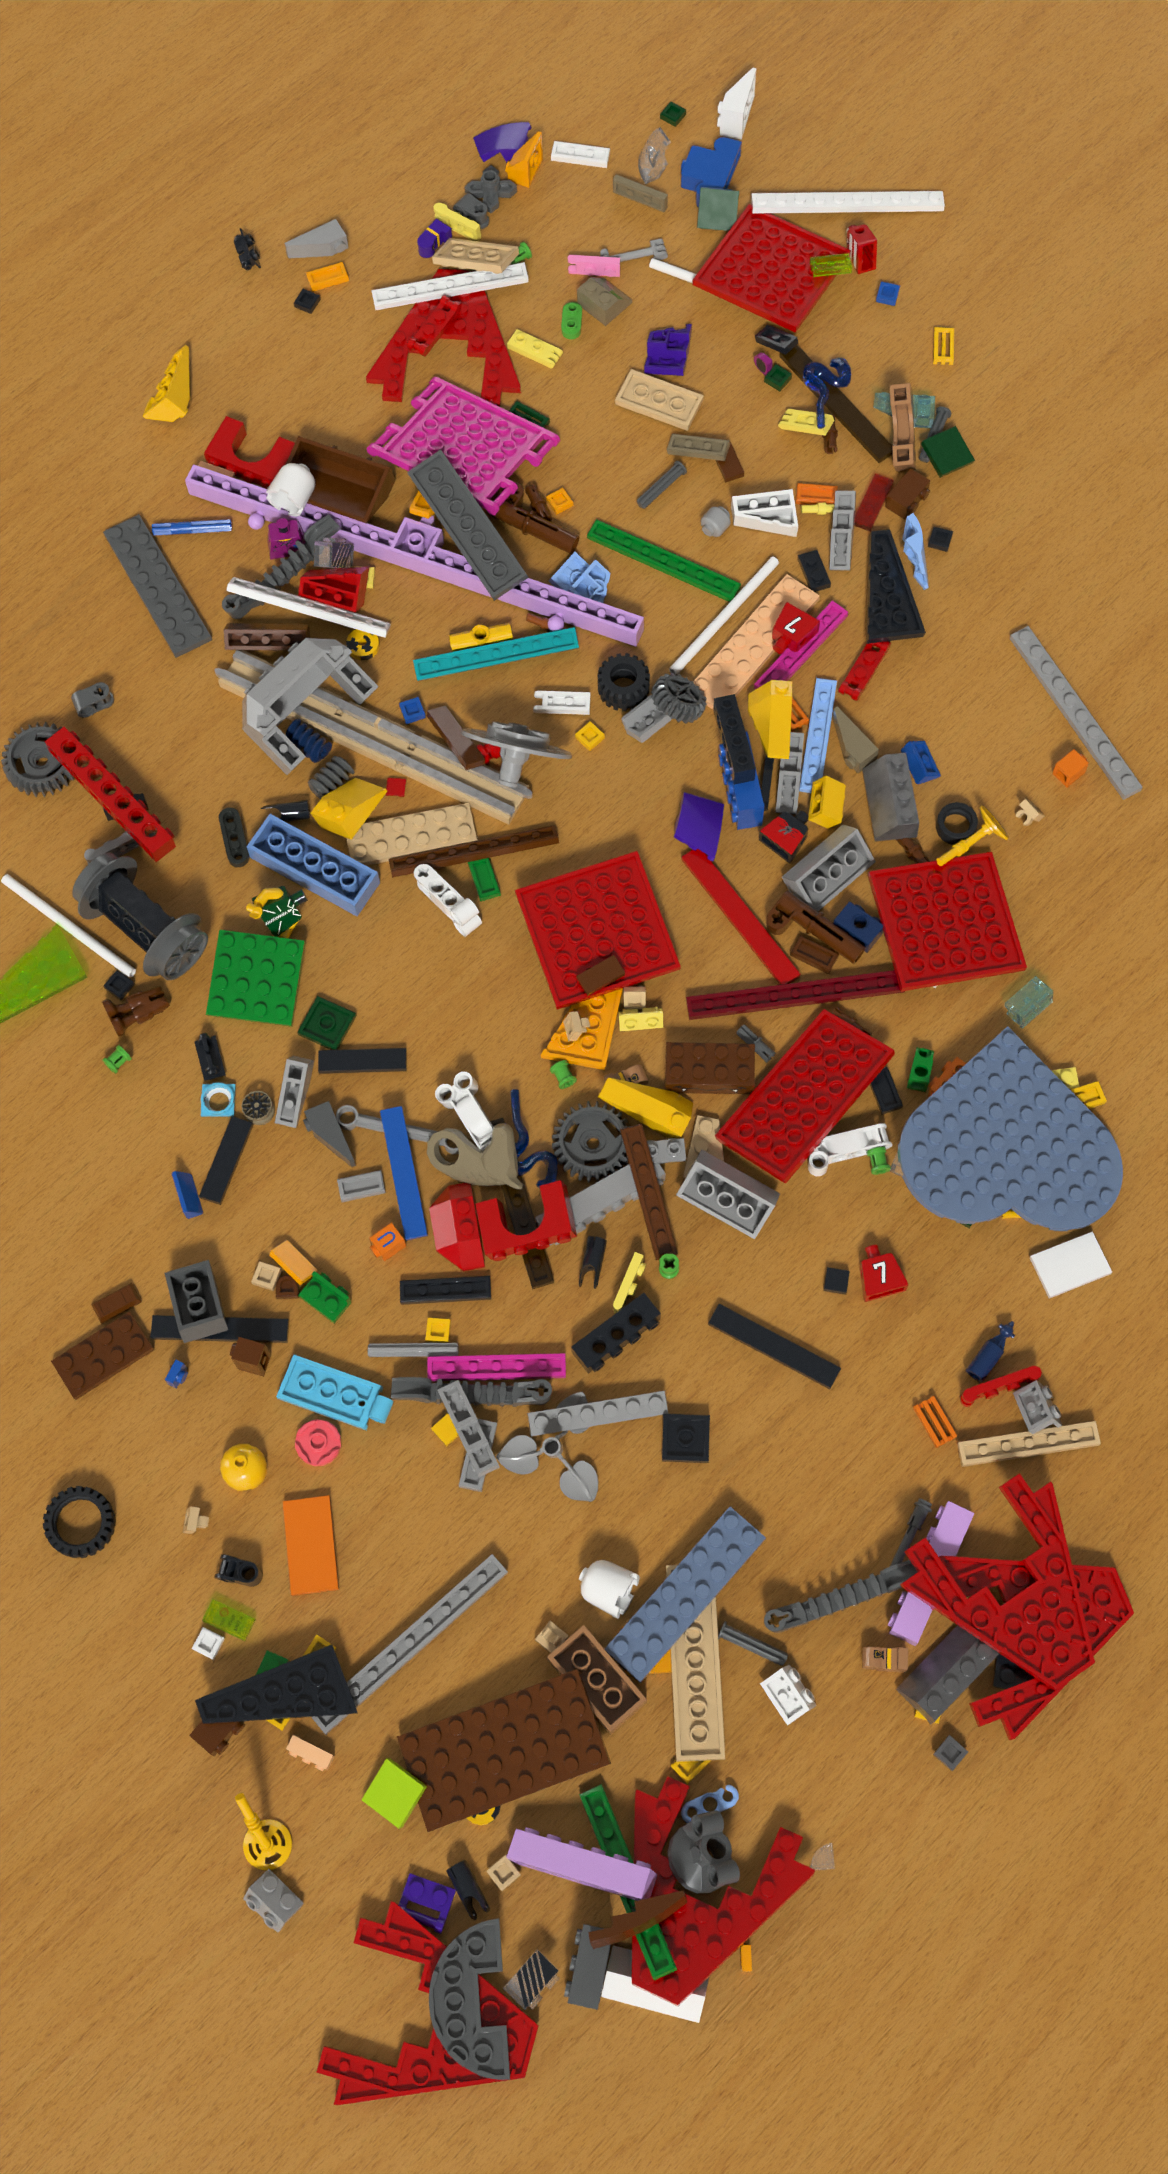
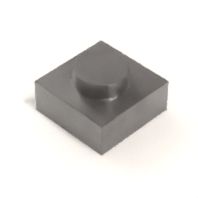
M949 1735L933 1755L953 1771L968 1751Z

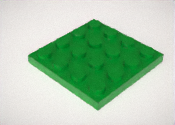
M219 930L206 1015L293 1027L306 942L297 939Z

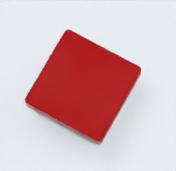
M387 778L386 796L404 797L406 779Z

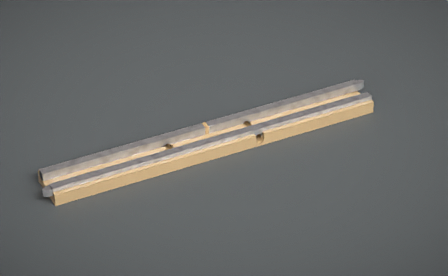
M236 650L232 656L234 661L229 669L216 668L215 674L220 678L218 682L221 688L244 698L246 695L244 691L251 684H258L260 682L259 677L266 670L270 672L275 666L246 651ZM320 686L286 717V719L292 722L295 719H301V724L306 723L308 725L307 729L312 728L315 733H319L338 744L464 804L469 803L470 807L508 825L511 823L524 799H531L533 797L531 790H529V785L518 781L517 788L499 784L500 772L486 765L465 770L450 748L423 735L420 737L415 734V731L351 701L348 703L343 700V697Z

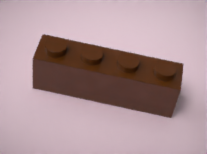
M227 623L224 628L225 650H289L296 642L300 644L305 638H310V624Z

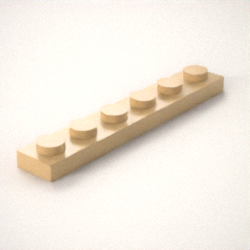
M1096 1421L1060 1426L1058 1428L1042 1429L1035 1434L1027 1431L958 1442L957 1447L961 1466L965 1467L1099 1446L1101 1442Z

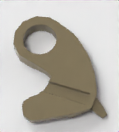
M500 1123L493 1127L492 1140L483 1151L476 1147L459 1130L452 1128L437 1131L427 1143V1155L431 1164L452 1179L478 1186L507 1184L516 1189H522L523 1184L517 1179L518 1161L514 1133L512 1128L506 1123ZM443 1138L452 1140L458 1147L459 1157L455 1163L446 1161L439 1152V1144Z

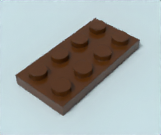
M129 1311L51 1362L72 1397L77 1400L154 1351Z

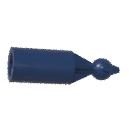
M1013 1321L1004 1325L999 1324L1000 1334L987 1340L967 1367V1374L976 1381L983 1382L1003 1355L1006 1338H1014Z

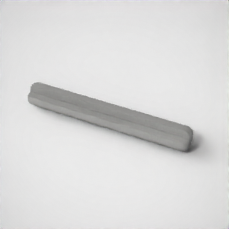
M458 1343L368 1344V1356H458Z

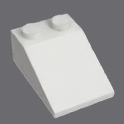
M752 68L725 93L723 102H719L718 113L721 115L718 117L717 127H720V136L742 140L755 97L756 68Z

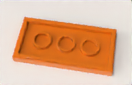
M330 1496L283 1501L291 1596L339 1590Z

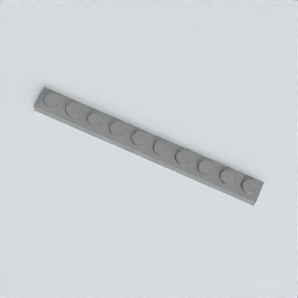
M1027 626L1011 634V642L1121 798L1125 800L1140 792L1142 785L1030 627Z
M493 1554L347 1682L356 1708L508 1574V1571ZM348 1715L311 1718L327 1735Z

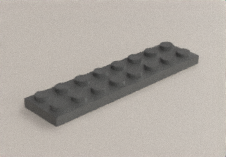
M441 449L407 472L494 601L528 578L526 572Z
M138 514L103 531L106 540L175 658L212 641L211 635L140 515Z

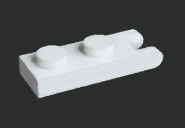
M535 691L534 693L535 698L542 699V706H534L533 711L535 713L590 715V692Z

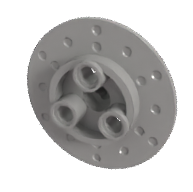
M493 722L488 724L487 731L464 728L461 732L463 736L501 747L500 756L502 764L499 784L517 788L523 764L529 759L530 754L558 759L572 758L571 752L549 745L550 734L531 730L528 726L521 724Z

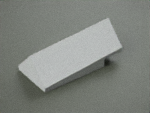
M613 1945L601 1997L699 2023L709 1978L677 2007L633 1986L632 1950Z

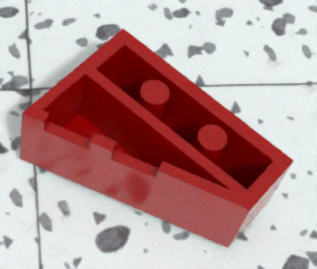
M369 567L308 570L300 578L298 596L356 613L364 605Z

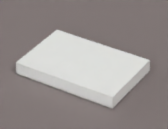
M1093 1231L1030 1256V1260L1049 1299L1112 1273Z

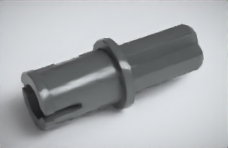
M743 1025L738 1029L737 1035L746 1044H755V1052L766 1063L772 1059L771 1057L775 1056L776 1052L762 1041L763 1038L758 1037L748 1026Z

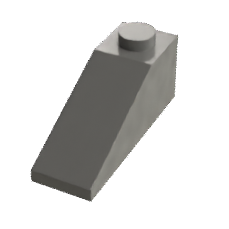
M329 1101L304 1111L306 1119L303 1122L307 1131H312L318 1141L349 1166H356Z

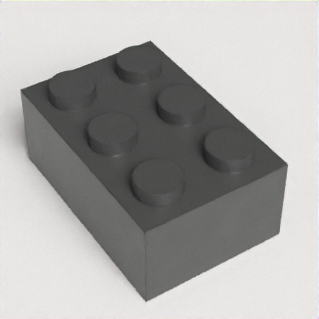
M209 1260L165 1272L178 1331L184 1343L228 1330L215 1275Z
M583 1924V1929H577L575 1945H579L577 1955H572L569 1969L574 1971L572 1982L567 1981L564 1997H568V2003L596 2010L599 2008L611 1944L593 1949L588 1932L603 1928Z

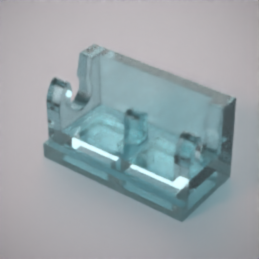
M1035 976L1005 1002V1007L1009 1010L1006 1014L1023 1029L1053 1002V990Z

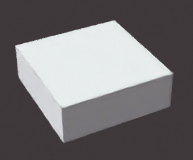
M203 1627L192 1649L214 1660L225 1638Z

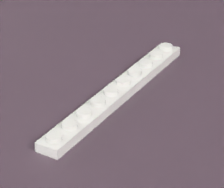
M943 191L751 194L752 213L944 211L945 207Z

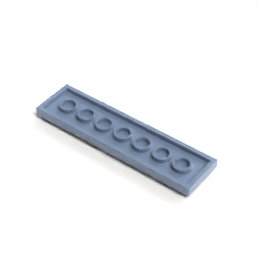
M729 1507L607 1645L605 1651L641 1683L766 1540V1537L733 1508Z

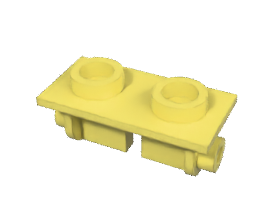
M657 1006L642 1008V1013H638V1009H622L623 1011L618 1012L620 1031L663 1028L662 1008Z

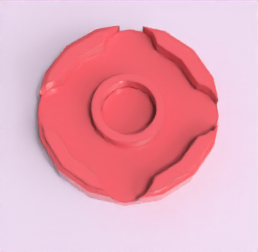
M319 1419L311 1420L298 1430L295 1439V1449L298 1456L306 1464L324 1466L331 1463L338 1456L341 1449V1437L337 1428L332 1423Z

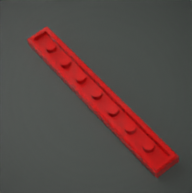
M699 849L696 851L691 850L681 857L682 862L779 985L790 984L800 977L799 971L715 865L707 859V855Z

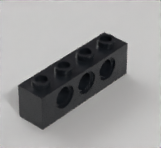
M735 694L714 698L713 712L733 784L754 781L756 768Z
M643 1293L571 1346V1352L588 1374L591 1371L597 1372L605 1365L607 1359L619 1356L623 1352V1347L627 1344L633 1345L642 1337L641 1334L647 1329L649 1331L655 1329L660 1324L661 1313L646 1294ZM633 1317H638L642 1320L641 1324L637 1326L632 1325L629 1321ZM618 1330L624 1336L621 1339H614L611 1334ZM597 1344H602L606 1349L602 1353H597L593 1350V1347Z

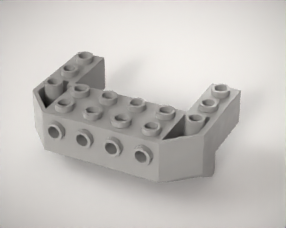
M305 638L300 644L296 642L288 650L289 654L285 658L281 656L273 664L275 667L270 672L266 670L259 677L260 682L258 684H251L244 691L246 695L242 700V730L286 775L298 766L306 756L277 726L315 689L331 676L358 705H361L379 687L349 656L352 651L335 639Z

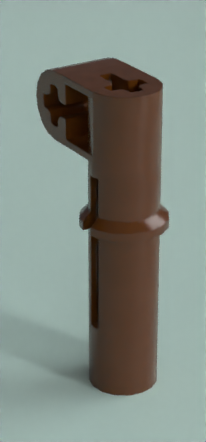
M516 483L518 490L504 501L499 507L497 514H490V516L521 530L522 534L532 535L569 554H573L579 543V535L537 516L534 511L528 512L522 509L524 488Z
M788 890L781 896L767 915L766 926L771 934H783L795 921L806 929V934L814 935L852 964L859 960L866 949V946L824 917L822 911L817 912ZM779 911H781L783 914H785L786 916L789 917V918H787V917H785V916L783 915L782 918H781V923L778 922V923L774 924V920H775V921H778V920H779V916H780V912H779Z

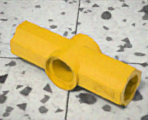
M505 623L490 627L477 625L471 631L449 635L451 650L455 652L513 640L510 624Z

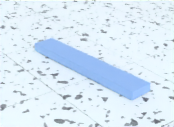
M816 678L799 792L811 793L812 783L823 777L837 685L836 680Z

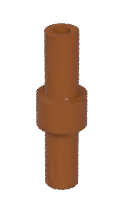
M528 614L526 621L541 626V629L549 632V618L544 617L543 619L533 614Z

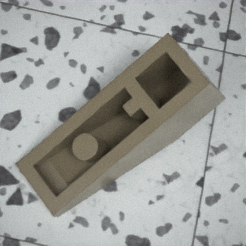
M838 706L835 707L832 719L844 761L850 769H854L859 773L863 768L877 760L879 749Z

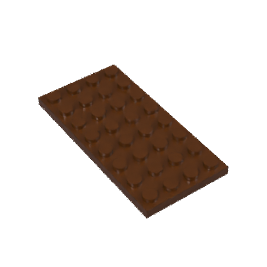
M579 1669L397 1736L408 1772L427 1786L418 1801L427 1832L611 1764Z

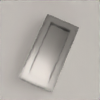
M381 1170L337 1179L341 1202L386 1193Z

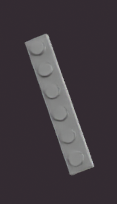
M665 1391L530 1412L527 1415L531 1436L668 1414Z

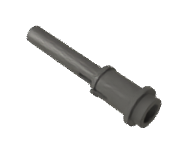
M919 1498L918 1502L914 1503L916 1506L907 1522L909 1527L890 1567L903 1562L906 1555L904 1551L909 1549L917 1530H921L928 1512L932 1511V1504Z

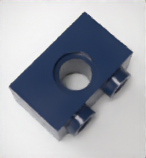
M850 901L834 919L835 925L866 946V953L869 952L883 934V924H881L880 919L874 916L871 917L860 905H854ZM860 923L863 924L864 927L858 928L855 926V924Z

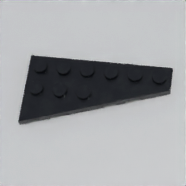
M890 529L871 531L869 535L866 644L924 637L926 632Z
M333 1645L195 1700L203 1724L358 1714Z

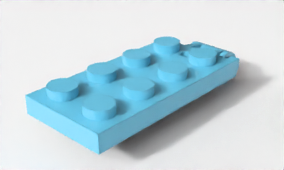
M294 1354L276 1396L279 1400L366 1431L369 1418L385 1424L394 1402L387 1397L378 1395L379 1392L383 1391V1386ZM360 1402H365L364 1406H359Z

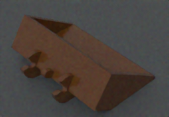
M298 436L286 464H304L314 476L316 485L307 503L367 524L387 500L395 483L391 467L374 462L371 457L365 459L338 450V446L333 445L330 447Z

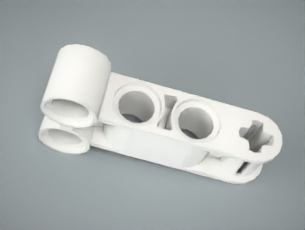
M421 864L415 868L414 877L417 880L418 888L453 921L456 929L464 937L482 924L480 917L477 915L479 910L469 898L464 899L431 866Z
M460 1072L454 1078V1085H440L435 1091V1097L445 1108L455 1109L477 1147L483 1151L492 1140L493 1125L474 1096L478 1091V1082L468 1072ZM470 1080V1084L462 1088L463 1083ZM447 1093H451V1097L448 1100H444V1096Z
M880 1123L826 1136L809 1157V1172L814 1176H822L827 1172L828 1164L867 1155L866 1152L876 1147L882 1146L886 1150L891 1148L893 1145L892 1142H889L885 1130L887 1125ZM820 1160L824 1165L816 1167L812 1162Z

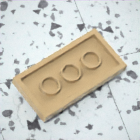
M449 238L432 256L433 264L443 267L452 266L459 269L467 268L499 274L519 255V249L517 246Z
M631 369L615 399V404L688 431L704 400V395Z

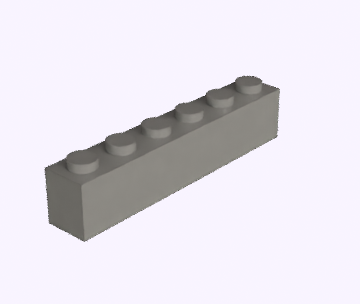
M653 1164L659 1187L664 1184L663 1181H665L666 1173L660 1164ZM630 1165L623 1167L569 1198L577 1234L585 1230L586 1225L591 1222L597 1223L606 1217L605 1214L612 1210L614 1212L619 1211L625 1206L626 1202L639 1199ZM544 1213L535 1217L538 1227L543 1220Z

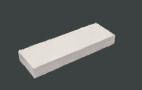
M554 141L551 161L607 168L610 148Z

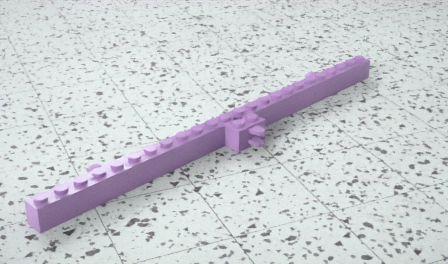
M194 464L185 479L190 495L249 514L248 524L254 530L261 529L264 525V520L276 523L278 519L285 518L288 521L297 520L305 533L313 524L329 515L341 529L328 542L344 543L347 546L350 544L349 549L351 544H354L352 547L354 551L491 597L464 556L442 549L444 544L442 529L435 527L434 516H431L429 519L422 517L420 522L404 517L398 532L394 533L308 503L300 516L288 515L289 511L283 508L277 510L266 499L268 495L266 493L267 489ZM527 578L498 598L500 601L550 617L548 628L551 631L562 630L565 622L637 647L644 631V617L530 578Z

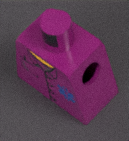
M280 518L276 523L268 525L267 541L270 560L290 557L288 553L290 549L294 552L298 550L295 544L297 540L302 544L306 543L304 540L305 533L297 520L288 521L285 518Z

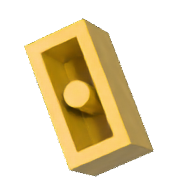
M828 776L812 783L808 820L827 829L840 824L843 818L846 785Z

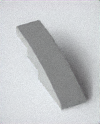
M835 491L829 570L850 571L856 491Z
M790 733L789 759L780 760L776 813L788 812L789 814L797 815L804 733Z
M459 1380L438 1389L437 1391L478 1478L500 1468Z

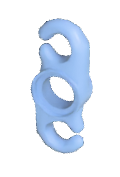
M726 1785L725 1789L733 1795L731 1801L723 1799L724 1789L720 1788L716 1792L706 1793L686 1802L681 1809L683 1820L686 1823L691 1822L692 1818L687 1814L689 1808H695L697 1814L708 1812L703 1807V1801L707 1797H712L716 1800L717 1808L715 1810L719 1812L735 1806L739 1800L737 1789L732 1785Z

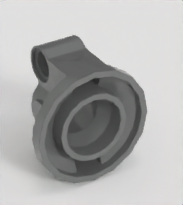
M717 1810L694 1815L691 1822L678 1829L670 1839L667 1852L669 1867L675 1879L683 1887L695 1893H711L724 1885L738 1882L740 1878L739 1867L732 1860L731 1843L722 1832L724 1829L723 1817ZM707 1847L710 1849L713 1858L709 1855Z

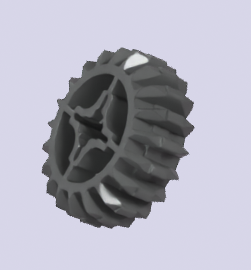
M665 673L664 676H660L651 691V698L654 700L653 704L658 706V710L663 711L664 715H668L671 720L673 718L676 719L677 722L693 723L701 717L707 705V698L704 696V692L699 690L700 686H696L694 681H689L687 677L683 678L680 674L676 676L674 673L670 675Z

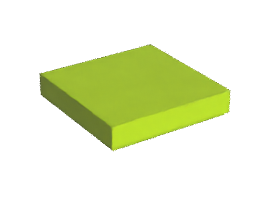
M386 1758L363 1796L362 1801L400 1829L403 1828L427 1786L391 1758Z

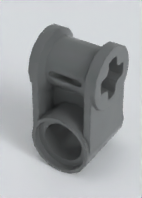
M466 193L453 206L454 212H458L462 216L476 221L480 225V229H484L489 225L487 205L476 199L472 194Z
M99 682L74 692L71 700L78 716L86 718L111 707L114 703V696L107 684Z

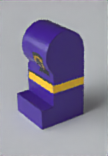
M435 219L417 240L419 255L423 258L432 257L435 254V250L443 242L445 243L449 238H452L451 228Z

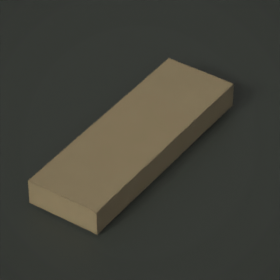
M617 174L613 178L614 193L665 212L668 208V194Z
M672 434L667 447V453L670 455L725 461L730 441Z

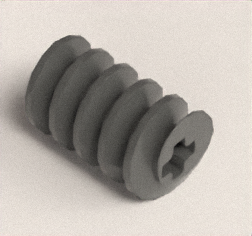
M333 756L331 762L326 763V768L320 769V774L316 773L314 779L308 780L310 790L319 799L323 795L330 793L329 789H337L336 783L342 786L341 778L349 779L347 772L352 775L355 774L353 768L345 759Z

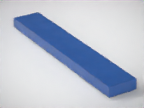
M399 1106L380 1110L405 1240L426 1237L428 1233L403 1107Z

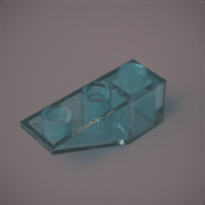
M875 393L873 407L892 417L890 393ZM913 395L914 427L931 428L935 415V396Z

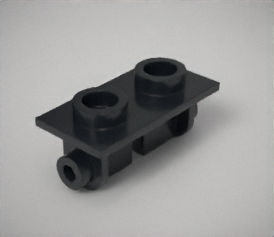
M240 228L241 235L235 236L234 245L239 254L242 268L251 270L254 265L261 268L259 263L260 255L254 248L255 241L250 233L247 234Z
M207 1033L200 1034L199 1039L194 1041L204 1081L225 1076L216 1036L210 1037Z

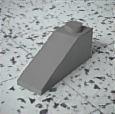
M336 219L284 243L288 258L333 256L349 248L347 235Z
M292 1056L286 1060L275 1119L276 1124L297 1128L310 1085L314 1060Z

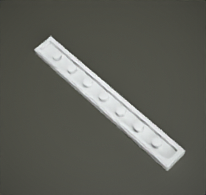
M525 262L509 265L499 274L490 271H474L371 291L375 310L441 299L443 295L452 297L528 283L529 281Z
M233 577L227 586V591L384 638L390 630L391 624L236 577Z

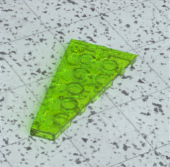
M58 924L52 928V931L45 938L42 937L38 941V945L30 953H26L3 975L4 978L0 981V1024L87 978Z

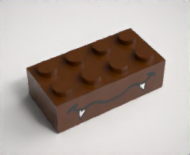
M666 1042L665 1090L676 1093L751 1094L754 1091L755 1044Z

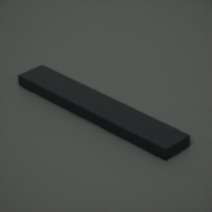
M718 1304L708 1323L709 1326L828 1389H831L841 1370L840 1367L721 1304Z
M152 1315L150 1338L154 1340H182L175 1316ZM225 1317L228 1326L227 1331L194 1340L237 1342L238 1337L256 1342L288 1343L289 1319Z

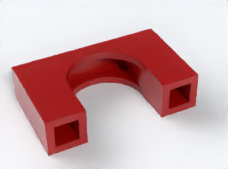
M226 416L204 452L206 463L234 472L235 476L244 479L246 482L255 483L268 489L279 470L286 465L295 442L279 437L270 453L264 459L256 462L243 461L236 456V452L247 435L244 423Z
M562 1180L540 1186L544 1217L539 1227L526 1235L510 1233L507 1227L503 1203L497 1198L475 1204L484 1252L488 1258L493 1261H501L506 1259L508 1255H523L528 1253L530 1249H545L550 1246L549 1244L556 1242L560 1244L571 1241V1238L577 1237L567 1186Z

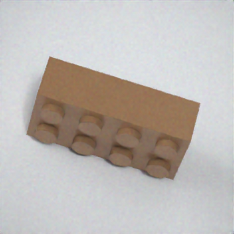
M584 1625L547 1656L550 1664L560 1675L579 1669L594 1715L610 1735L647 1703L644 1695Z

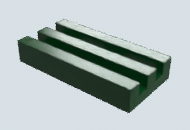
M516 401L509 410V412L543 428L550 423L548 417L519 401ZM531 417L537 419V420L540 421L541 423H539V422L533 420Z

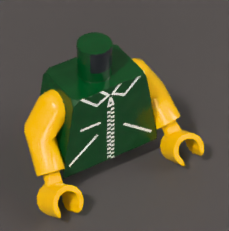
M285 886L264 888L258 896L251 898L253 904H247L246 909L251 912L249 914L250 917L254 919L261 917L274 937L289 938L298 921L302 918L298 906L308 901L302 889L290 895Z

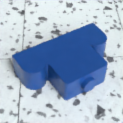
M721 137L714 142V150L699 146L691 147L687 159H684L681 165V188L696 192V205L698 208L701 187L728 189L741 156L742 141Z

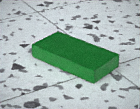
M489 858L468 862L480 902L501 896Z

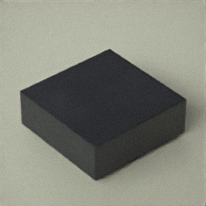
M302 289L294 301V307L312 314L321 300L320 295Z
M933 527L928 547L948 552L953 531Z
M117 970L103 987L119 1000H122L135 983Z
M827 1267L824 1291L846 1295L850 1271Z

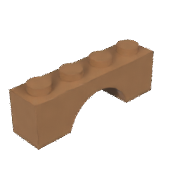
M910 383L890 385V403L894 431L892 446L893 466L896 472L907 471L910 468L916 470L913 389Z

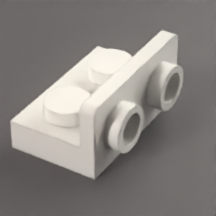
M790 1665L781 1668L760 1683L787 1725L816 1707L814 1695L809 1689L804 1687L800 1681V1674Z

